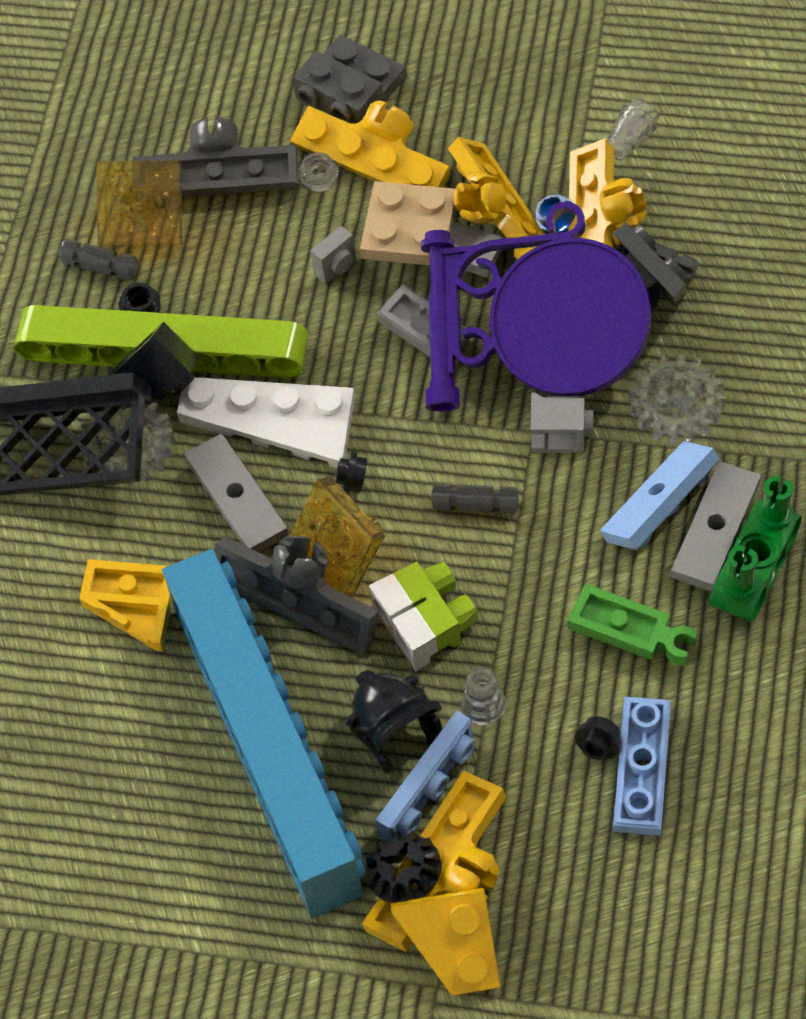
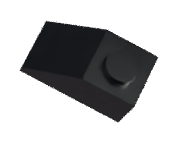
M163 321L107 375L134 372L152 387V399L162 400L171 390L179 394L194 380L196 375L192 370L200 357Z

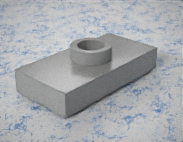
M402 284L376 313V321L431 358L429 302ZM461 324V344L463 346L468 339L462 334V330L466 327Z

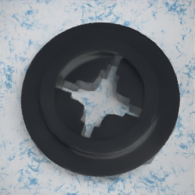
M413 830L409 835H399L393 832L391 839L386 842H376L374 853L371 857H366L367 874L365 878L372 892L378 898L388 903L419 899L427 895L437 884L442 870L441 856L430 838L425 839ZM408 854L412 868H403L401 874H398L397 877L392 864L401 863L403 857H406Z

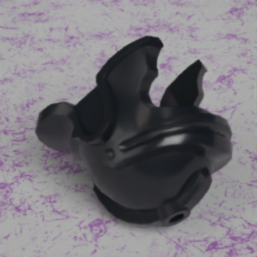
M365 670L356 677V682L359 686L355 691L351 705L353 713L346 718V725L370 749L383 772L387 774L394 771V767L382 750L386 741L401 728L417 718L420 728L427 738V742L432 744L442 731L441 720L435 714L441 711L442 707L439 701L430 702L428 700L424 687H419L420 684L417 676L410 675L402 678L391 673L375 674L370 670Z

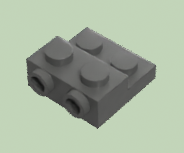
M340 34L324 54L315 51L292 78L295 96L302 104L307 107H315L345 122L357 124L363 119L371 103L375 101L386 102L405 80L407 72L406 66Z

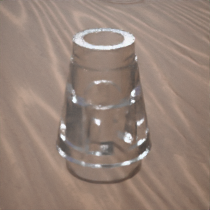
M634 98L630 103L622 106L607 139L614 147L615 160L624 161L626 156L657 129L656 122L659 119V114L647 102Z
M477 667L469 672L460 700L462 713L469 717L471 722L478 725H489L503 715L506 709L505 695L492 671L485 667Z

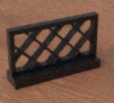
M134 372L0 387V422L10 421L16 427L0 445V462L4 459L13 468L0 483V496L140 482L144 405L151 404L152 387ZM130 408V421L117 434L107 422L119 409ZM89 413L95 420L77 437L68 426L79 414ZM49 417L55 425L38 442L30 434L29 430L40 418ZM104 428L113 439L96 457L86 445ZM64 432L74 443L56 460L47 449ZM25 436L34 447L17 464L8 453ZM122 446L128 452L127 470L111 472L104 464ZM83 451L92 462L80 475L72 476L65 468ZM43 455L52 466L40 479L32 480L26 472Z

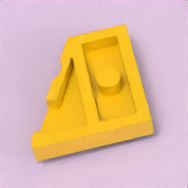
M88 559L79 597L82 607L152 649L163 651L172 607V601L162 569L168 566Z
M483 887L390 904L392 915L452 996L500 987Z

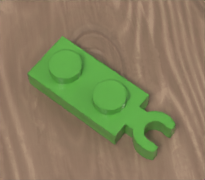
M585 583L567 620V628L569 630L653 661L657 650L665 653L670 662L680 666L687 664L688 652L676 648L675 645L679 642H686L689 645L695 646L697 642V632L687 626L669 627L670 614Z

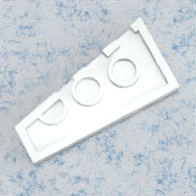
M195 377L181 392L177 415L181 423L218 434L222 433L228 437H231L233 434L252 440V444L265 448L273 445L290 450L292 456L310 460L313 457L327 461L329 467L337 469L340 457L346 459L355 394L354 388Z

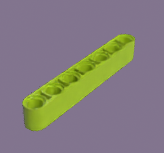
M30 305L22 310L14 343V351L20 357L36 362L115 367L164 321L200 357L192 372L293 378L302 373L309 333L304 326L291 321Z

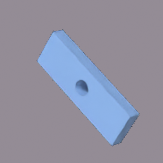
M683 441L601 528L600 532L606 542L637 550L648 543L655 529L667 517L679 509L680 502L694 487L706 480L708 472L720 460L714 448Z
M624 697L621 729L622 745L619 753L613 832L661 836L671 700ZM644 760L649 762V764L641 766L636 764V762Z
M456 710L376 818L379 839L386 842L391 839L393 832L399 835H409L412 830L416 831L422 819L421 811L430 799L436 801L443 794L449 782V776H447L456 763L464 764L474 750L476 741L472 737L469 717Z

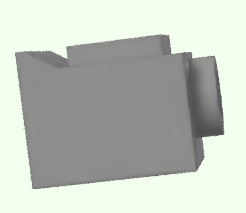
M531 392L530 433L532 434V453H584L585 436H593V410H585L584 398H578V396H547V398H544L535 392Z

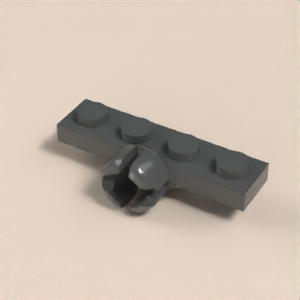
M215 117L216 136H213L212 132H208V118H203L196 121L190 128V147L187 151L176 154L132 157L133 195L135 201L299 189L296 145L243 148L239 146V132L234 122L226 118Z
M226 536L215 544L214 552L220 564L228 561L238 584L236 589L239 595L362 655L372 646L379 610L337 591L327 584L325 572L328 557L324 547L319 542L314 543L312 558L308 556L310 538L306 536L286 537L280 542V545L274 547L273 558H269Z

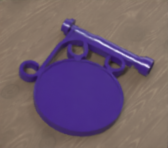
M563 201L557 203L549 210L546 217V225L550 234L495 239L481 242L477 245L455 247V242L450 238L449 231L430 230L425 233V239L421 241V250L430 253L431 293L429 294L431 381L429 382V388L425 390V408L427 410L447 412L460 408L459 388L455 387V381L453 380V377H456V359L467 368H479L489 362L492 355L497 352L507 369L519 381L531 389L551 396L578 397L589 395L611 386L635 365L646 346L651 329L652 308L647 288L635 266L619 251L602 242L580 238L586 230L587 222L583 211L577 204ZM573 213L577 215V224L572 230L556 233L555 222L561 214ZM536 247L521 256L502 278L500 271L492 261L486 258H478L492 251ZM475 259L481 269H488L492 272L490 283L480 289L474 288L461 280L465 270ZM460 290L476 299H486L493 296L490 309L492 338L478 327H468L462 330V334L466 339L475 337L482 339L484 342L481 354L474 358H467L462 354Z

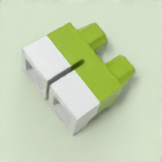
M444 561L425 570L421 568L418 562H415L369 585L372 607L379 610V618L391 636L395 638V642L415 672L431 663L430 656L448 645L451 647L460 645V632L478 621L477 609L468 595L464 594L447 604L442 599V595L456 588V580L453 573Z

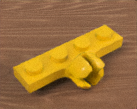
M383 101L371 103L363 119L357 124L345 122L308 106L290 139L291 144L296 145V148L371 181L444 188L452 173L449 165L405 147V143L414 127L413 122L408 114L396 106H392L387 110L386 106L388 103Z
M457 137L448 149L457 162V170L471 183L470 185L460 182L455 189L454 205L457 211H460L461 217L466 221L478 224L492 222L497 231L506 238L543 235L544 232L484 143ZM536 247L514 249L515 259L518 260Z
M606 139L570 152L569 202H573L581 208L587 222L586 230L580 238L602 242L613 248V233L620 226L627 222L631 228H635L641 225L647 218L645 196L641 188L633 184L631 178H620L614 181V147ZM569 213V231L576 226L578 220L577 215Z
M463 770L420 835L425 839H431L440 853L442 861L441 875L437 884L422 898L477 889L478 886L493 891L498 879L499 867L492 854L477 848L476 845L507 798L502 787ZM408 855L396 872L397 877L398 874H401L403 868H412ZM379 898L362 925L368 934L406 952L412 941L392 915L391 903Z

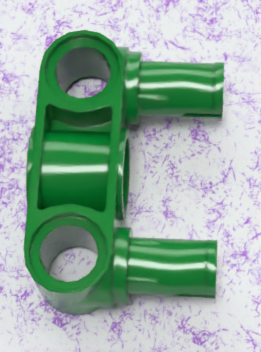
M772 476L764 482L763 499L756 501L718 575L709 600V606L752 623L757 618L796 539L802 520V515L795 513L794 508L790 504L794 489L793 484L790 480L785 479L783 488H781L780 476Z

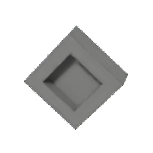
M342 226L310 250L314 275L325 284L335 276L344 274L356 260L353 235Z

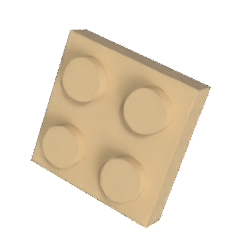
M374 181L360 245L361 259L430 265V253L421 250V241L425 239V233L430 230H446L451 235L456 209L454 205L455 189Z

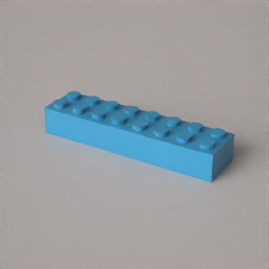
M212 548L163 568L162 572L176 616L310 918L312 919L363 897L360 879L364 878L367 873L361 860L363 858L361 849L352 830L347 832L342 819L344 813L339 800L333 790H328L324 780L326 775L315 750L310 751L305 739L308 737L298 712H293L288 702L290 697L280 673L275 674L270 663L272 657L263 636H258L253 626L255 621L246 599H241L236 589L238 584L229 562L220 564Z

